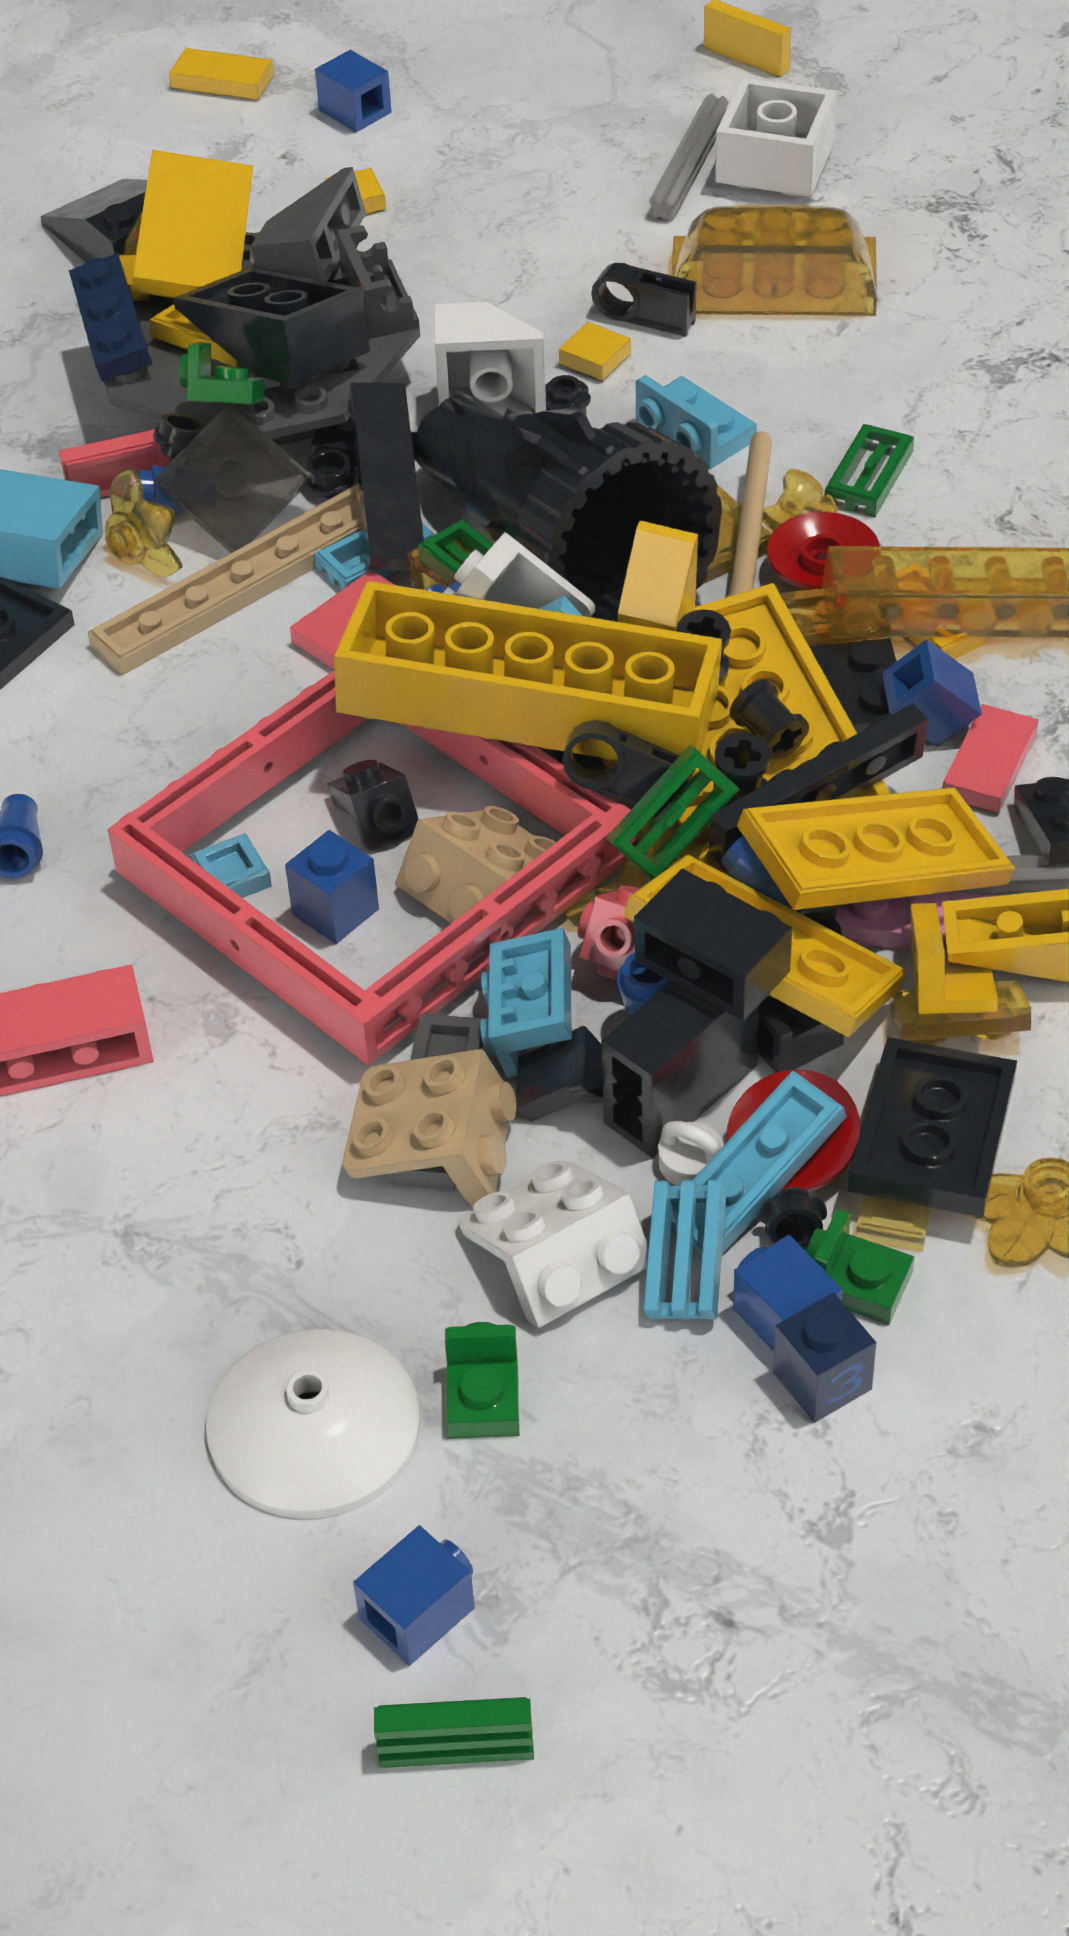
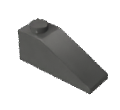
M353 167L341 169L267 220L251 245V266L327 282L340 260L337 230L359 226L366 215Z

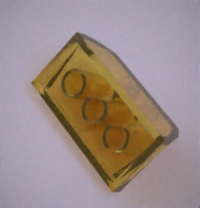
M806 205L718 206L706 209L692 221L686 236H673L671 276L697 282L696 314L876 316V237H863L858 221L845 210L835 207Z

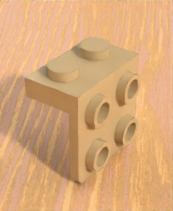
M487 806L484 810L465 813L448 812L445 816L418 819L395 885L449 923H453L556 842L546 837L535 836L518 824L519 819L516 815L496 806Z
M483 1049L372 1066L363 1073L342 1165L352 1178L443 1166L469 1206H474L482 1197L496 1192L499 1174H503L506 1169L505 1142L509 1121H512L516 1115L514 1091L508 1082L502 1080Z

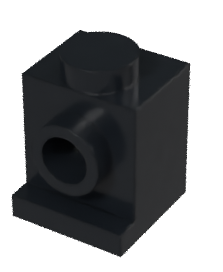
M770 995L759 1004L758 1053L775 1073L795 1070L844 1044L843 1034Z

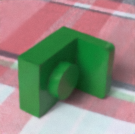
M198 342L189 344L188 354L181 356L179 378L181 386L187 388V401L254 404L264 401V379L248 378V368L218 366L215 367V376H211V343Z
M837 1208L827 1230L817 1228L814 1231L806 1252L843 1289L842 1302L850 1312L890 1325L913 1273L915 1256L850 1235L851 1213Z
M474 1322L466 1326L447 1327L445 1329V1351L447 1361L448 1438L520 1436L516 1327L513 1325H495L490 1322Z

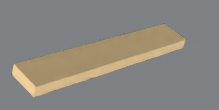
M359 484L88 631L90 646L123 676L315 569L314 553L364 529Z

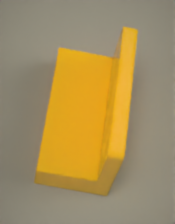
M936 903L911 904V965L918 1014L997 1011L998 997L992 969L948 962L947 950H944Z

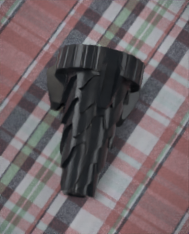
M452 389L451 397L445 399L423 418L417 432H411L414 460L432 478L460 496L463 503L462 508L472 515L495 542L506 532L587 596L595 605V612L591 618L618 622V609L634 537L640 521L698 534L696 590L702 586L708 575V567L714 561L718 549L722 515L721 497L717 494V482L714 475L708 472V465L701 457L695 455L694 451L650 427L647 428L633 422H628L625 425L613 422L607 423L603 428H592L584 413L570 409L541 411L535 414L530 411H524L523 414H518L507 408L504 415L462 391Z

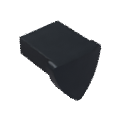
M586 1026L572 1030V1039L546 1044L518 1057L516 1109L531 1122L581 1100L590 1103H603L601 1043Z

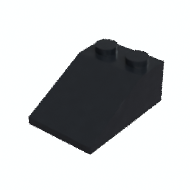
M121 179L40 216L41 223L85 262L96 258H105L117 253L118 255H136L139 235H135V233L139 234L136 231L140 232L137 229H140L147 180Z
M249 267L173 298L176 310L245 368H248L256 377L278 381L279 385L283 388L306 386L312 382L311 377L324 371L330 372L349 367L350 360L370 352L362 288Z

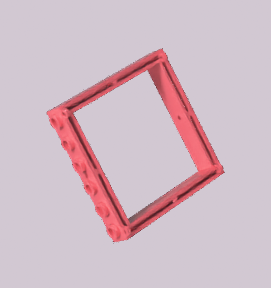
M333 670L315 684L305 688L298 696L274 713L262 718L254 727L227 746L215 751L211 757L180 779L171 782L163 791L133 812L124 815L107 830L116 872L370 1066L418 1028L421 1013H437L480 979L482 972L489 971L491 943L538 933L627 863L629 859L612 845L606 837L631 809L602 794L580 787L570 780L561 762L536 746L402 724L554 828L564 837L364 990L182 853L368 719L336 712L335 670ZM636 835L629 843L633 844L636 840ZM581 875V877L578 880H576L573 884H571L568 888H566L558 895V893L562 889H564L566 886H568L571 882H573L576 878H578ZM538 909L536 913H534L531 917L525 920L517 928L513 929L515 926H517L520 922H522L524 919H526L529 915H531L534 911ZM483 951H486V952L483 953L480 957H478L475 961H473L471 964L468 965L469 962H471L473 959H475V958H476L478 955H480ZM446 980H448L447 983H445V984H444L443 986H441L438 990H436L433 994H431V995H430L429 997H427L424 1001H422V999H424V998H425L427 995H429L432 991H434V990H435L436 988H438L441 984H443ZM402 1016L401 1019H399L396 1023H394L387 1030H385V1028H387L390 1024H392L394 1021H396L399 1017Z

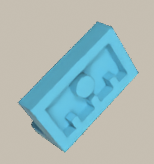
M647 375L642 376L635 382L636 421L691 449L695 455L705 461L710 470L750 445L751 437L756 433L757 423L684 376L678 377L665 386L660 385Z
M564 928L491 943L489 971L482 972L481 974L482 991L489 1008V1017L481 1019L480 1022L481 1037L487 1055L489 1057L497 1056L506 1076L513 1077L517 1076L518 1057L521 1056V1050L572 1039L571 944Z

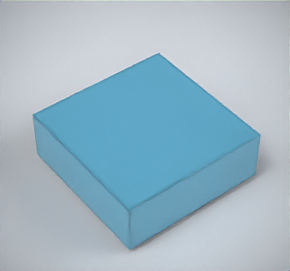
M246 833L190 854L191 860L242 898L272 887L270 872Z

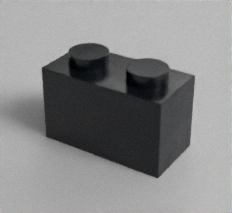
M683 868L634 916L636 962L742 1021L758 1007L790 972L791 926L783 923L771 912L759 910L729 894L717 883L705 881Z

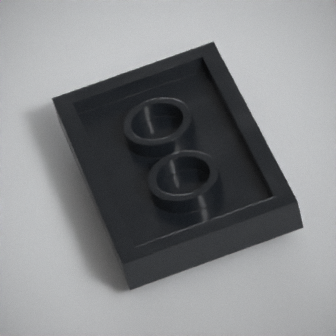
M887 1037L849 1171L847 1192L983 1218L1013 1091L1018 1061Z

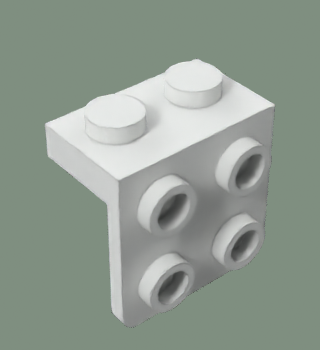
M506 532L485 555H482L476 549L469 555L453 577L462 584L457 592H454L449 587L443 592L445 594L536 609L565 595L583 616L591 617L595 612V605L587 596Z
M554 1161L540 1166L533 1171L530 1180L507 1192L500 1191L482 1197L474 1204L472 1211L466 1213L458 1220L462 1234L505 1261L526 1320L537 1328L546 1325L645 1270L648 1266L649 1247L630 1193L573 1162Z

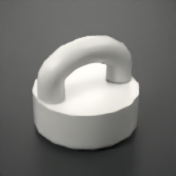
M670 1121L663 1126L658 1144L660 1172L667 1181L675 1186H681V1181L693 1180L724 1146L723 1139L715 1129L707 1124Z

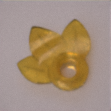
M135 468L120 473L116 476L110 488L112 514L109 515L105 524V540L109 550L122 562L129 565L140 563L151 573L159 577H168L175 574L183 565L174 550L167 544L174 524V509L144 500L142 481Z
M1047 1157L1032 1162L1022 1175L1009 1173L993 1174L984 1217L967 1216L992 1225L989 1230L988 1251L995 1265L1010 1268L1027 1266L1038 1260L1048 1248L1062 1257L1069 1258V1162L1060 1158Z

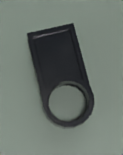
M615 262L607 265L592 286L591 295L593 303L601 313L611 319L685 337L688 335L690 324L694 325L696 322L697 282L630 266L626 263ZM606 282H616L623 285L632 295L633 301H623L614 296L608 289Z
M594 720L586 721L576 726L568 735L562 761L564 771L570 780L580 787L590 789L633 808L679 758V755L622 731L610 723ZM583 740H602L612 746L618 760L612 767L606 770L593 771L578 764L573 756L572 749ZM690 776L663 804V806L654 814V818H656L662 812V810L672 801V799L681 791V789L687 784Z

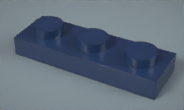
M118 253L105 258L89 260L82 266L68 270L94 364L101 381L103 382L152 365L133 296Z

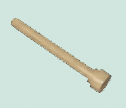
M764 431L756 432L750 440L730 595L726 597L754 588L772 448V438Z

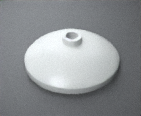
M307 1329L289 1332L252 1348L228 1369L218 1383L211 1397L206 1419V1435L211 1458L225 1484L250 1505L270 1514L294 1519H318L337 1516L366 1505L380 1496L406 1469L416 1449L420 1432V1410L417 1393L410 1376L402 1364L379 1344L360 1335L334 1329ZM305 1393H319L312 1399L299 1398L300 1395Z

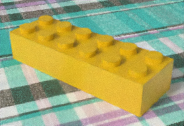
M367 581L334 655L336 712L559 751L565 750L568 735L576 726L586 721L599 720L610 723L622 731L679 756L690 744L701 753L718 695L722 639ZM583 740L572 749V752L577 754L600 757L607 760H618L612 746L602 740Z

